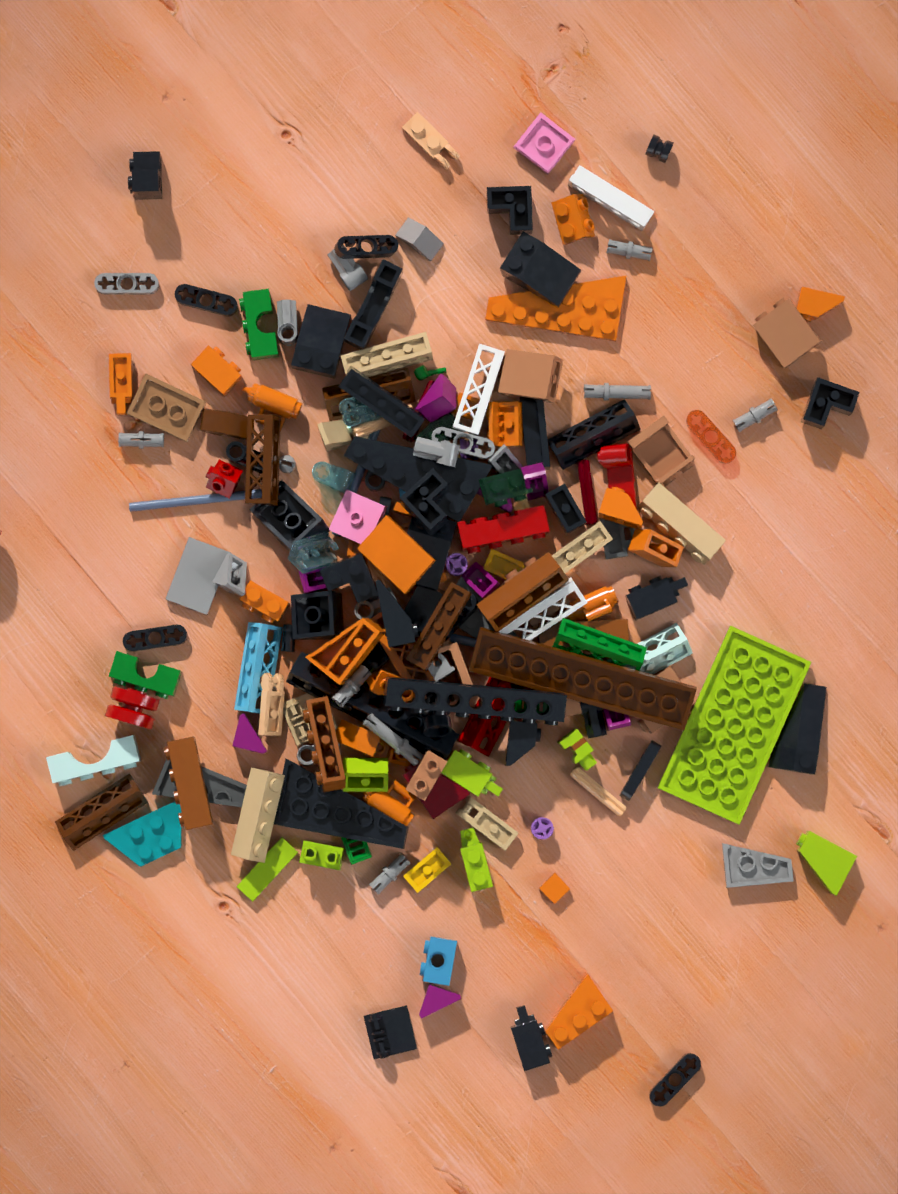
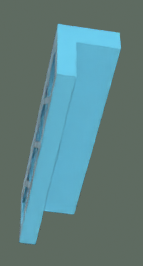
M248 622L234 710L260 714V709L255 708L257 698L261 696L263 690L260 684V677L264 673L275 675L282 634L281 628L283 627ZM268 629L274 630L273 640L270 643L267 640ZM268 652L270 661L265 665L263 658L264 654Z

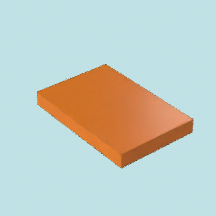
M388 515L381 520L357 548L404 594L410 591L436 561Z

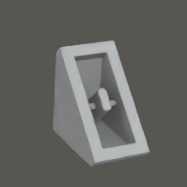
M409 217L395 235L429 261H432L444 244L426 226Z
M504 444L488 459V464L493 465L492 468L503 479L506 478L507 483L511 487L522 477L520 467H523L522 464Z
M229 552L212 583L229 593L243 596L245 594L247 562Z

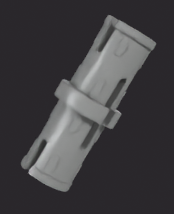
M611 239L608 241V246L616 247H608L606 252L608 254L623 255L627 259H630V257L648 261L651 259L652 247L635 245L631 241L629 243Z
M770 398L756 408L751 407L749 412L732 420L739 433L754 423L762 422L761 419L778 411L774 401Z
M139 431V433H119V447L133 446L139 447V449H144V447H164V433L149 434L144 433V431Z
M360 665L356 672L345 681L341 689L332 697V700L343 708L351 696L360 691V686L371 676V672L365 666Z
M400 853L388 867L385 866L383 868L384 871L369 885L380 894L392 880L395 882L398 879L397 876L411 863Z

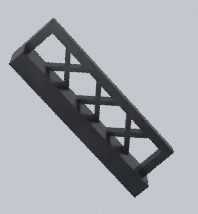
M352 366L349 367L346 376L339 384L341 389L411 438L425 420L417 411Z
M520 397V402H522V426L526 464L529 466L542 462L545 470H549L550 459L544 402L541 399Z
M624 399L547 440L560 467L564 470L576 464L579 460L597 453L601 447L610 446L639 431L641 428L634 412ZM623 408L627 411L620 416L615 415L616 412ZM606 420L603 425L595 426L598 421ZM581 430L586 431L582 436H576L577 432ZM560 441H567L566 444L559 448L555 446Z

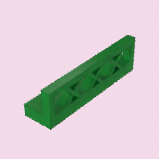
M565 618L561 620L557 636L552 645L554 648L603 661V657H608L613 660L609 663L620 666L628 664L634 666V670L640 671L647 649V647ZM560 641L570 644L571 647L566 648L558 644ZM581 650H588L592 654L586 655Z

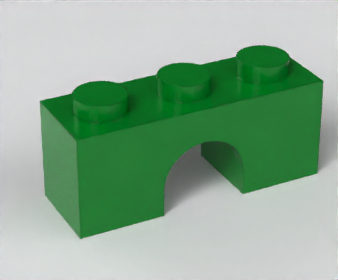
M269 288L243 292V298L239 299L241 312L245 311L246 320H242L244 334L248 333L249 342H245L247 355H251L252 360L279 357L275 332L263 333L257 328V322L261 316L273 314Z
M116 651L109 677L114 678L113 683L125 686L126 682L135 685V690L147 693L148 689L156 691L155 696L168 699L169 695L175 696L182 673L181 670L159 664L154 676L143 678L137 671L140 658Z

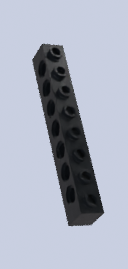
M300 653L286 680L287 683L315 698L328 696L331 706L361 722H364L365 719L370 721L367 717L372 713L402 739L406 738L409 741V745L418 752L425 755L427 751H430L444 760L447 759L459 736L453 729L449 735L436 738L437 740L425 736L422 727V720L424 718H422L420 713L411 712V708H402V711L388 710L389 706L383 704L384 695L373 693L370 691L369 685L364 684L360 686V691L357 694L354 693L358 698L351 696L342 708L332 700V697L343 685L336 683L305 658L309 654ZM310 673L316 674L318 677H313ZM330 684H335L338 688L332 687ZM369 704H373L377 708H372ZM389 715H394L397 719L391 718ZM409 725H413L417 729H412Z
M386 677L383 704L389 706L388 710L402 711V708H411V712L424 713V710H433V714L447 715V712H456L455 716L469 717V714H478L480 719H491V716H500V720L503 721L523 718L522 722L536 723V720H545L544 724L558 725V722H564L567 695L558 692ZM406 690H412L414 693L410 701L402 699V694ZM428 692L436 694V699L432 703H426L424 700ZM451 694L458 695V702L455 705L447 704V698ZM473 696L480 697L481 701L477 707H470L469 701ZM496 698H501L503 701L502 707L499 709L492 708V701ZM518 700L525 702V707L522 711L514 710V704ZM545 702L547 704L546 711L544 713H537V705Z

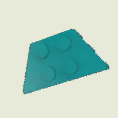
M174 801L104 834L103 837L138 866L142 867L181 848L182 827L178 813H182L180 804L176 805Z

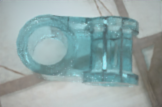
M354 397L346 398L339 404V411L343 415V422L347 426L352 427L381 418L380 415Z
M322 461L316 463L312 468V476L315 481L344 494L346 489L350 490L356 473ZM325 467V472L328 475H323L322 478H319L316 469Z

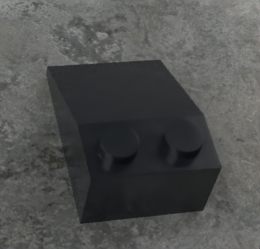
M524 231L500 267L503 277L558 308L581 273L580 268L542 241Z
M308 304L291 363L292 369L335 379L351 314Z
M283 480L279 482L278 506L255 504L249 509L297 560H300L330 532L325 521Z
M412 517L407 534L436 560L415 584L416 586L433 591L438 590L455 535L457 522L448 520L433 536H430Z
M376 580L389 648L416 643L415 638L419 637L417 624H412L409 616L380 580Z

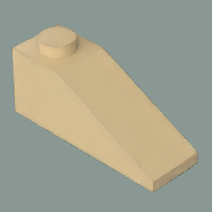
M344 420L317 424L327 452L351 444V437L354 436L351 425H346Z

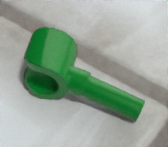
M423 365L416 368L414 374L418 380L422 381L429 376L446 373V368L427 371Z

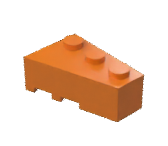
M362 618L305 658L336 683L344 685L345 681L356 672L386 631L371 619Z
M587 973L545 1028V1032L558 1050L613 1012V1009Z

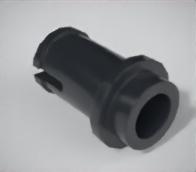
M283 624V628H281V631H283L281 651L295 652L292 625Z

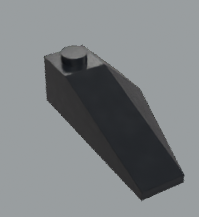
M804 683L772 750L769 768L815 775L827 687Z

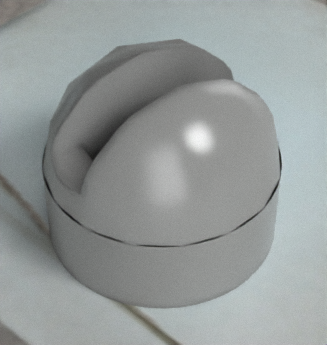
M284 455L279 459V469L283 473H291L295 469L296 462L292 456ZM282 460L292 463V467L281 464Z

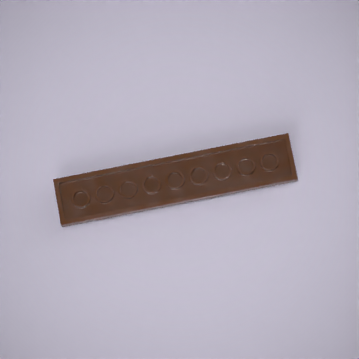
M482 627L479 630L468 670L539 691L565 693L568 699L680 730H685L697 687Z

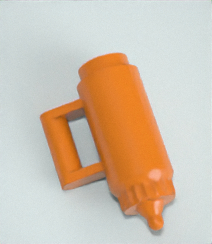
M253 384L249 388L243 387V391L248 394V401L261 408L258 415H263L264 410H268L282 416L280 432L286 418L289 420L291 418L297 419L303 404L298 402L297 398L265 385ZM256 420V422L264 425V420Z
M605 586L584 595L588 603L565 617V619L571 621L587 619L589 622L612 612V607L618 603L612 586L608 588ZM577 598L575 600L570 601V603L567 605L573 606L581 600L580 598Z
M396 780L390 786L388 792H363L362 800L402 824L407 826L413 819L414 815L410 813L411 810L408 807L416 796L408 792ZM392 789L408 800L406 806L390 795Z

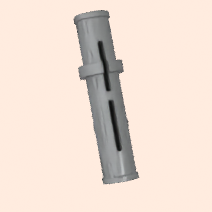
M584 384V399L603 398L604 401H608L609 398L650 400L651 385Z
M372 713L367 717L370 721L365 719L363 725L390 745L397 755L401 754L413 766L419 763L417 759L421 760L423 754L409 745V741L406 738L402 739Z

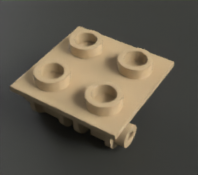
M308 693L284 703L283 714L297 746L308 741L307 731L310 730L309 723H304L302 710H306V700L315 699L314 696ZM333 717L334 727L336 730L338 729V727Z

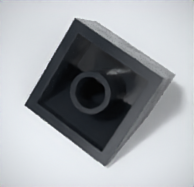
M331 590L291 595L294 640L333 639L344 631L342 593Z
M510 721L505 766L514 764L531 750L536 742H540L541 728H537L538 723Z

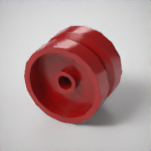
M113 686L110 697L112 700L122 702L123 704L122 707L113 704L108 705L105 716L152 730L154 717L144 714L142 711L143 709L153 712L157 711L160 699L147 696V693L127 688L126 690Z

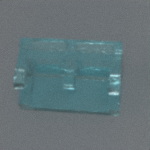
M326 531L293 542L288 560L304 574L335 563L337 557L331 552L330 546L335 551L339 547Z

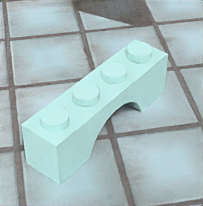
M135 735L111 740L107 755L94 764L81 763L70 752L46 757L52 783H58L59 787L72 784L71 779L80 777V780L84 781L94 778V773L102 772L103 776L115 773V768L123 766L124 770L137 767L136 763L141 762Z

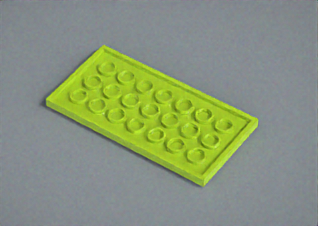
M729 626L687 720L685 730H683L658 785V789L740 825L811 665V661L733 626Z

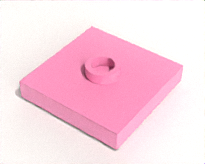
M540 112L513 148L548 175L574 143L575 138Z
M346 489L329 530L361 544L381 522L387 507Z

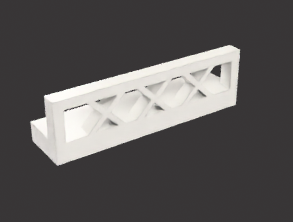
M580 165L568 181V186L643 231L654 214L652 209Z
M479 344L453 424L454 429L476 436L479 435L505 351ZM485 351L495 354L493 361L484 366L480 360L481 352ZM483 371L487 378L486 383L477 387L473 377L475 374ZM471 383L474 387L472 390H470ZM484 387L483 392H482V395H481L479 389H481V388ZM477 392L480 402L470 408L466 400L467 396ZM464 405L467 407L465 411H463ZM477 408L476 414L474 415L472 410ZM470 412L473 418L471 428L459 424L461 416Z
M570 577L569 581L499 632L508 634L513 630L523 631L522 639L530 641L588 602ZM573 591L576 592L581 600L573 606L565 604L566 596ZM551 605L560 606L559 615L555 618L546 616L547 608ZM533 617L542 619L540 627L536 630L527 628L528 621Z

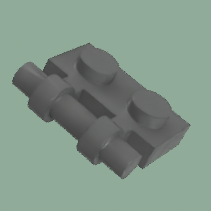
M599 518V521H601L613 538V540L603 546L605 560L627 557V547H629L631 540H625L624 528L628 526ZM630 527L632 539L635 529Z

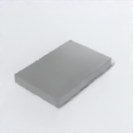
M189 537L166 600L208 615L218 589V585L212 583L229 552Z

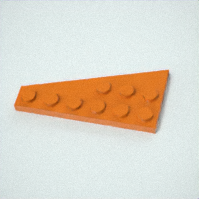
M626 276L573 284L559 308L530 291L489 297L485 320L616 342Z

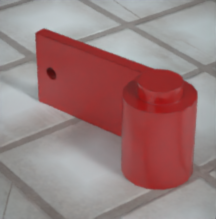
M625 443L601 447L597 453V459L599 464H602L607 469L608 487L610 489L612 487L623 489L637 509L633 457L630 445Z

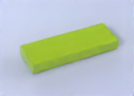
M281 837L266 854L265 863L258 862L236 887L253 902L294 858L298 851Z

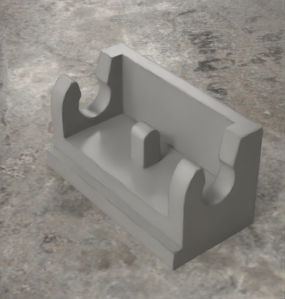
M438 654V659L442 664L436 661V666H434L432 661L428 668L435 681H440L455 672V668L449 665L442 654Z

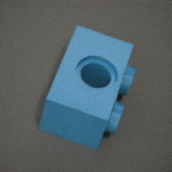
M430 936V941L425 940L423 953L427 954L426 963L421 962L419 973L420 976H423V981L450 985L457 940ZM435 954H440L444 957L442 966L436 967L432 964L431 958Z

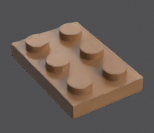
M145 374L127 414L188 442L206 401Z

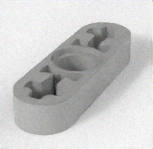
M102 273L94 281L97 291L104 295H150L159 289V281L151 273ZM104 278L110 283H115L114 278H117L118 290H114V285H108L104 290L99 283L103 282ZM124 278L133 280L131 289L124 290L121 288V281ZM136 278H140L139 282H147V278H151L155 285H152L149 290L145 285H139L140 290H136Z
M438 427L432 433L431 439L433 441H438L435 435H440L441 432H445V437L451 438V434H456L453 444H456L460 437H466L470 445L467 449H459L461 454L488 459L495 451L494 443L484 437L445 427ZM473 439L478 440L476 445L479 446L488 443V448H491V451H487L483 455L480 449L475 448V453L470 452L473 447Z

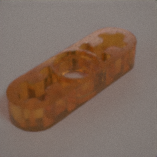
M691 411L686 418L688 428L720 463L728 464L732 462L736 457L735 447L702 411ZM691 416H701L700 423L703 426L707 423L710 427L705 428L702 434H700L698 431L701 430V427L698 424H691L693 420ZM714 431L717 434V441L714 443L707 442L705 440V433ZM721 439L724 441L721 444L723 449L727 450L729 448L731 450L729 454L731 456L730 459L720 456L722 451L719 447L716 451L712 448L717 446Z

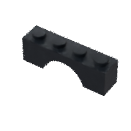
M384 259L382 260L366 298L344 337L345 343L360 350L366 349L403 274V268Z

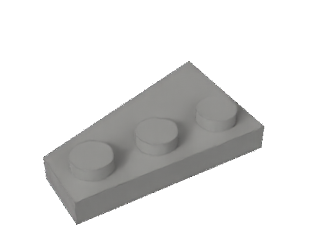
M722 843L726 888L794 881L791 859Z

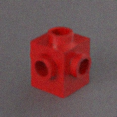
M219 459L215 467L210 466L206 474V478L209 479L206 488L230 499L238 486L243 470Z

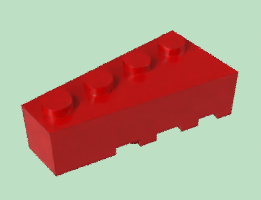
M544 505L517 510L512 514H497L489 519L488 517L476 518L471 520L470 523H465V521L457 522L462 552L467 551L468 554L481 552L480 548L489 546L490 550L503 547L502 543L510 541L511 545L524 542V538L532 537L533 540L546 538L545 534L550 532Z

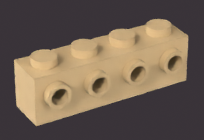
M659 482L637 506L645 518L653 520L660 531L665 534L668 533L674 539V542L684 546L691 553V557L703 565L713 557L726 541Z
M251 768L231 855L265 863L285 775Z

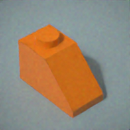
M801 287L796 308L806 322H811V320H817L841 305L845 296Z
M618 487L606 488L599 510V518L634 529H642L643 520L629 495Z

